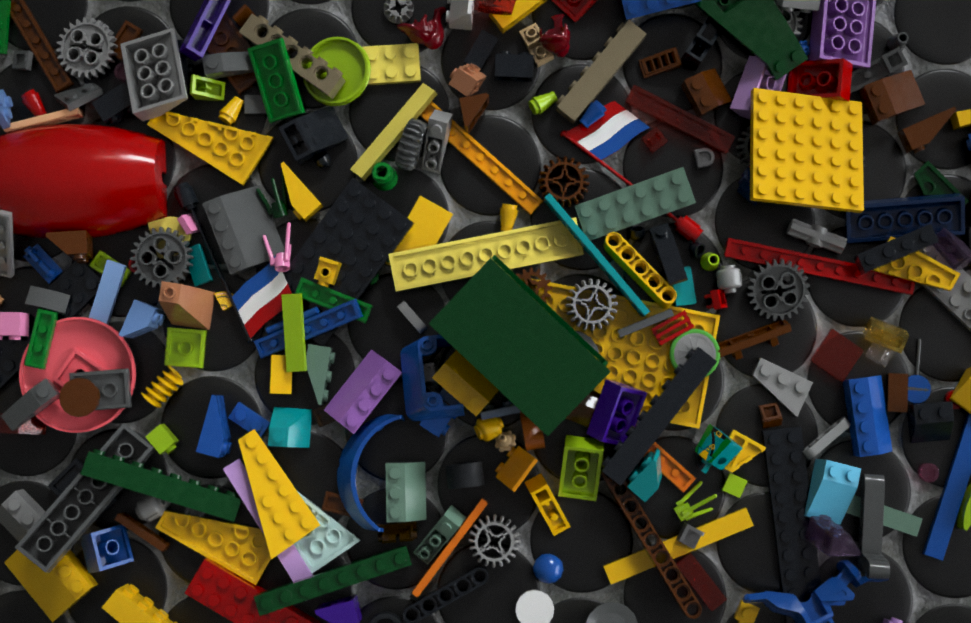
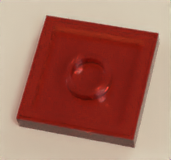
M830 329L810 361L840 382H843L864 350L834 329Z

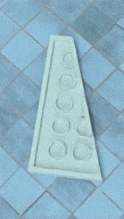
M299 493L320 524V526L294 543L313 574L361 540Z

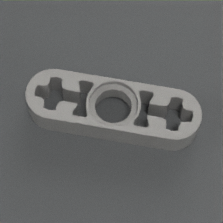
M845 416L840 418L805 447L802 453L808 460L812 459L847 430L851 423Z

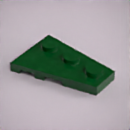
M926 161L913 174L923 196L960 193L929 161ZM965 198V205H966V204L969 202V200H967V199Z

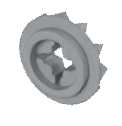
M386 0L384 4L386 18L395 24L407 22L414 12L411 0ZM396 2H398L400 6H404V8L401 9L400 16L397 10H393L394 8H396Z

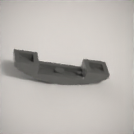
M900 47L872 61L870 68H859L853 71L850 94L858 91L864 85L880 80L906 66L908 62Z

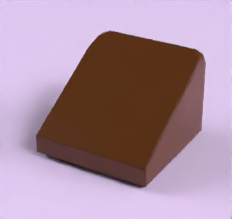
M245 4L232 18L242 28L250 15L254 13Z
M777 402L758 406L763 429L782 424L783 418Z

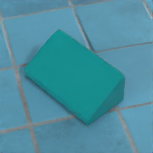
M196 244L190 247L193 251L189 255L194 256V259L189 260L193 266L188 268L191 272L194 286L197 287L213 281L202 245Z

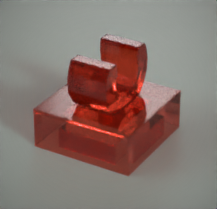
M657 126L641 138L652 154L668 142Z

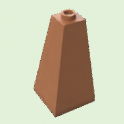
M162 281L159 303L172 325L210 330L215 301L214 293L216 292Z

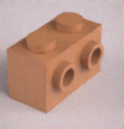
M466 64L452 71L449 85L468 97L479 90L487 76L480 72V68L475 64Z

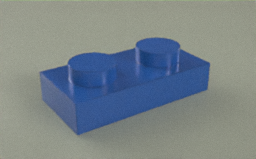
M241 402L237 403L228 417L248 432L255 429L260 438H262L270 426V421Z

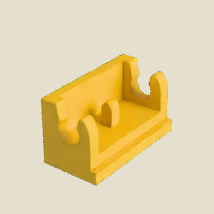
M271 355L270 394L292 393V372H286L285 355Z

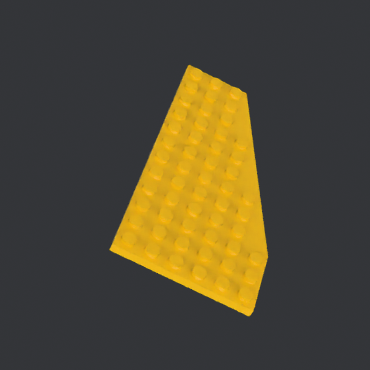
M528 282V286L534 291L536 286H531ZM552 282L547 284L549 287H552V290L547 291L551 297L544 298L547 302L546 304L575 331L582 332L591 337L598 347L599 354L608 361L605 367L610 370V373L593 390L601 394L607 379L645 391L647 395L641 412L649 410L651 407L649 402L655 395L659 396L663 392V389H661L662 385L667 379L671 381L675 376L673 373L675 369L671 364L669 356L670 346L675 338L660 346L651 331V328L669 318L620 338L616 334L617 330L672 309L674 316L685 310L691 323L694 325L692 329L704 330L711 334L715 340L717 337L720 315L675 306L661 308L657 303L641 300L650 311L641 317L624 296L616 295V298L611 299L612 302H618V305L612 306L613 309L617 310V313L610 312L614 319H606L609 325L605 326L601 322L602 329L600 330L597 324L594 331H591L590 325H588L587 330H583V323L579 327L576 326L579 320L570 321L574 314L567 315V312L571 311L572 308L565 307L566 304H571V301L566 300V297H573L569 291L570 289L577 291L575 287ZM544 288L539 289L538 296L540 298L544 293ZM592 290L582 291L577 298H590ZM598 292V301L607 306L604 295ZM593 299L589 303L586 302L590 311L592 308L598 307ZM576 304L578 313L585 319V308ZM594 311L590 321L601 319L606 312ZM683 316L656 330L657 333L684 320ZM687 323L661 336V340L687 327ZM709 375L702 380L670 423L700 428Z

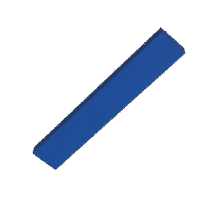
M357 299L350 300L305 319V341L363 317ZM284 329L254 341L260 359L285 349Z

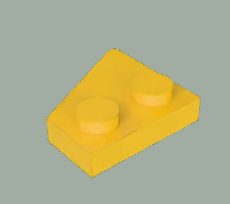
M732 429L728 437L740 445L742 450L724 469L733 473L744 463L749 462L760 452L765 451L766 447Z

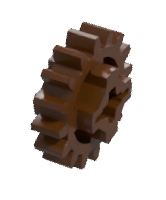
M530 267L529 272L522 269V275L516 274L521 280H524L527 286L528 282L531 286H536L534 292L537 295L539 289L544 288L541 299L547 303L544 298L551 297L547 291L552 290V287L547 285L551 280L544 279L547 275L546 273L540 275V269L533 272V268ZM530 276H535L541 281L536 282Z

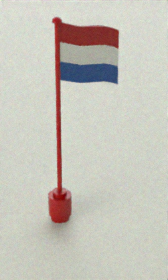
M616 101L604 105L607 109L604 113L605 115L588 128L580 124L567 132L565 130L561 131V137L567 138L627 185H634L602 160L619 151L635 136L650 129V127ZM667 213L669 217L676 221L674 224L677 227L675 231L688 241L695 242L703 232L700 225L687 215L684 218L680 216L678 219L672 213Z

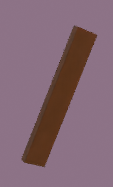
M11 0L10 16L55 92L60 93L74 85L65 68L60 65L61 61L57 59V54L24 0Z

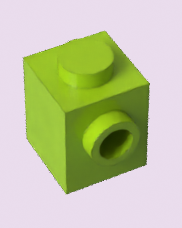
M159 424L145 436L159 454H170L177 448L175 444L179 442L165 424Z

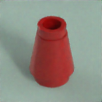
M34 89L27 91L21 96L22 103L34 116L47 114L39 93H36Z

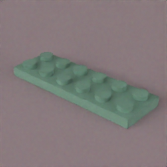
M684 167L575 205V209L584 234L592 241L606 236L610 232H617L696 204Z

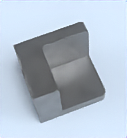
M684 522L676 540L695 549L700 537L704 536L705 533Z

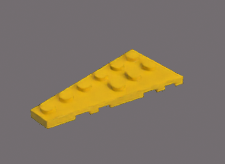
M169 111L159 117L150 119L147 123L149 127L243 186L274 140L272 136H265L256 132L245 131Z
M253 429L238 439L270 558L273 559L320 526V524L256 430Z
M168 510L164 511L155 527L254 585L258 584L271 561L265 536L260 528Z

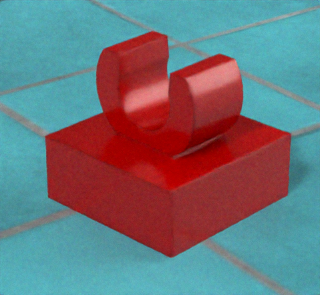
M724 290L710 291L711 294L704 296V298L712 299V304L706 306L708 309L714 308V310L728 307Z

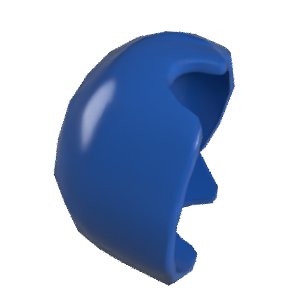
M542 554L534 562V575L541 582L555 583L562 577L564 572L563 563L553 554Z

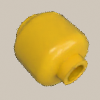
M500 417L485 420L479 418L474 426V431L479 440L489 442L502 434L504 424Z

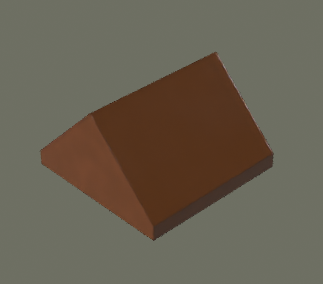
M487 93L459 98L464 130L468 134L489 105V95Z

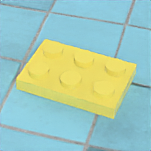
M419 44L362 47L368 55L371 66L370 79L367 85L421 82Z

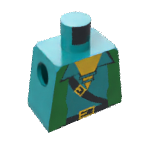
M709 424L695 449V452L702 457L696 467L705 474L712 465L719 470H723L742 450V447L721 430Z

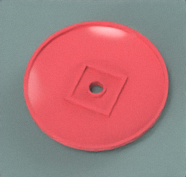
M69 317L58 320L45 370L24 365L28 346L22 356L19 368V384L22 396L45 378L50 380L60 392L65 383L70 381L69 373H77L80 369L84 372L128 368L130 371L131 397L135 388L136 364L128 343L123 337L119 336V332L113 327L96 319ZM57 399L35 416L44 424L56 430L69 433H83L104 427L116 419L125 408L94 410L88 416L75 417L66 413L60 405V399Z

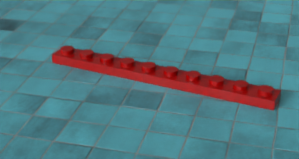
M727 238L723 256L726 258L765 265V261L772 264L773 258L779 263V260L783 258L785 264L790 260L792 261V266L794 264L799 265L797 270L803 269L805 271L804 274L906 295H913L915 282L875 271L861 275L855 263L733 238Z

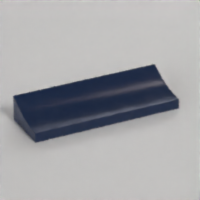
M960 193L866 200L864 201V211L862 213L844 211L847 243L888 240L890 236L898 238L929 224L932 225L936 236L965 234V196Z

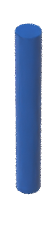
M318 307L304 311V320L319 314ZM283 321L266 327L267 334L269 335L284 329Z

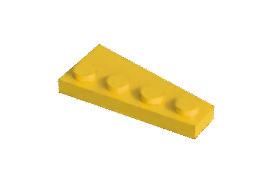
M890 236L889 239L887 240V242H888V241H891V240H893V239H895V238L892 237V236ZM920 251L872 270L946 291L952 290L960 276V273Z

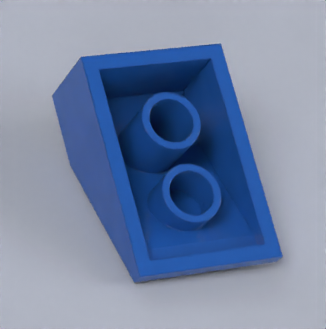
M211 395L196 452L221 458L231 452V434L224 397L222 395Z

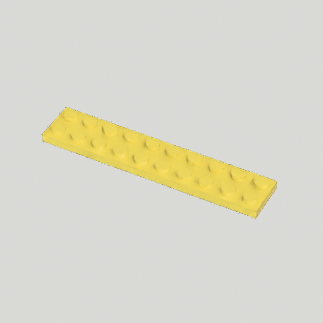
M576 217L572 218V220L577 224ZM559 220L390 253L388 255L395 291L399 292L473 277L494 255L508 268L516 269L582 256L584 253L579 242Z

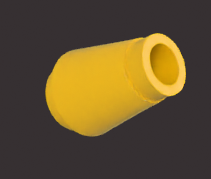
M234 96L219 111L220 115L218 118L231 126L237 120L244 104L243 100Z
M502 203V208H500L502 231L512 230L519 211L517 210V205Z

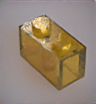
M872 316L863 331L864 339L898 353H902L909 338L907 330Z

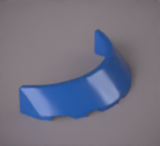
M385 414L365 423L350 437L339 459L337 485L341 501L352 519L367 530L384 532V528H379L367 516L359 501L356 490V473L359 458L363 448L376 432L381 431L385 425L395 420L405 421L403 415Z

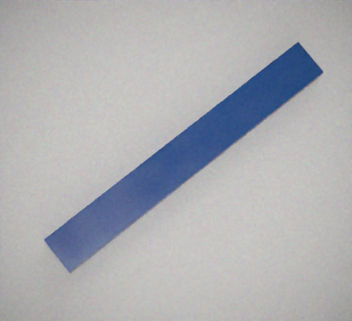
M967 413L922 553L942 561L971 475L970 413Z

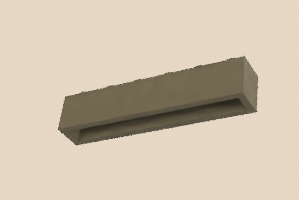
M628 20L626 24L623 22L616 30L617 35L614 38L610 37L604 44L606 48L603 52L598 51L592 59L593 64L590 67L586 66L580 73L582 77L578 82L574 80L568 88L570 90L566 96L562 95L556 102L558 105L556 111L573 125L645 39L647 33L632 21Z

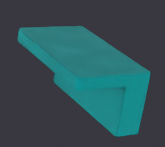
M690 266L684 267L688 280L671 285L677 293L676 300L673 303L675 307L692 305L697 302Z

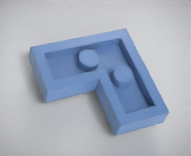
M3 89L0 90V125L2 129L10 127L11 119L13 118L11 112L13 102Z

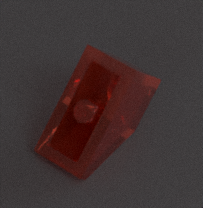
M0 416V433L45 435L46 424L34 416L15 431H12Z

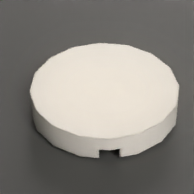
M532 589L520 595L515 611L521 623H550L554 614V606L548 594Z

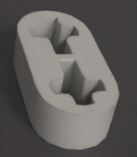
M405 301L397 306L420 334L428 328Z

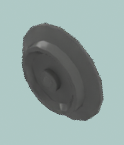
M606 602L597 606L588 615L585 623L638 622L635 614L627 606L618 602Z

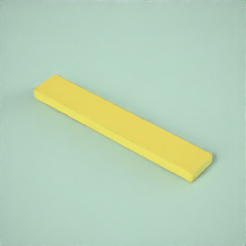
M422 83L350 170L365 181L372 173L373 167L381 162L400 140L408 121L412 118L417 120L438 95L436 91Z

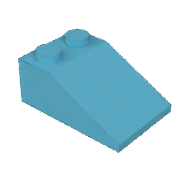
M815 459L804 516L840 525L858 488L861 468L830 460Z

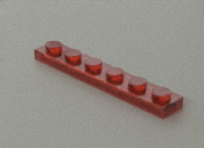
M633 85L625 101L626 104L725 155L735 139L734 135L636 85Z

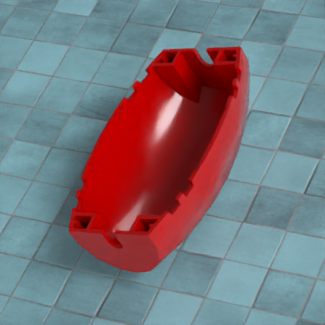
M91 124L39 126L0 135V209L12 212L13 234L48 239L46 237L47 232L86 230L94 238L134 230L133 228L146 226L149 222L167 217V185L162 181V174H166V142L161 139L126 129Z

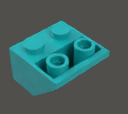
M658 448L654 452L649 451L643 458L644 461L641 466L637 464L628 478L630 481L627 487L644 502L658 490L662 478L661 455Z

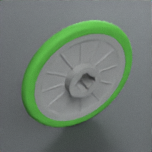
M690 329L675 337L669 351L673 368L676 369L679 364L683 365L687 361L685 356L691 348L695 350L699 347L717 361L705 376L707 377L716 369L720 360V353L718 352L720 348L717 341L711 334L701 329Z

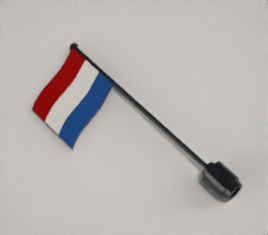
M188 182L181 183L174 187L176 200L181 210L191 212L247 337L246 342L252 343L253 336L268 321L282 312L281 295L293 294L284 273L277 272L275 267L270 266L269 263L264 269L246 281L232 296L194 210L197 208L196 205L199 204L195 192Z

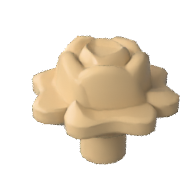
M502 431V434L495 438V447L500 452L510 451L512 447L516 446V435L512 434L511 431Z

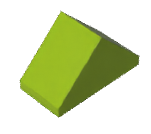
M192 74L190 95L195 100L224 101L226 82Z

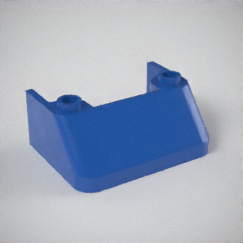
M441 335L424 336L401 350L405 410L407 417L412 421L465 416L463 404L444 406L442 396L439 393H426L423 356L434 354L437 348L452 346Z

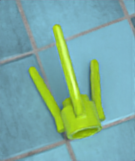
M699 481L681 500L676 502L677 506L673 509L681 522L713 511V508L710 507L693 513V510L717 498V494L691 507L688 502L684 504L703 484L702 481Z

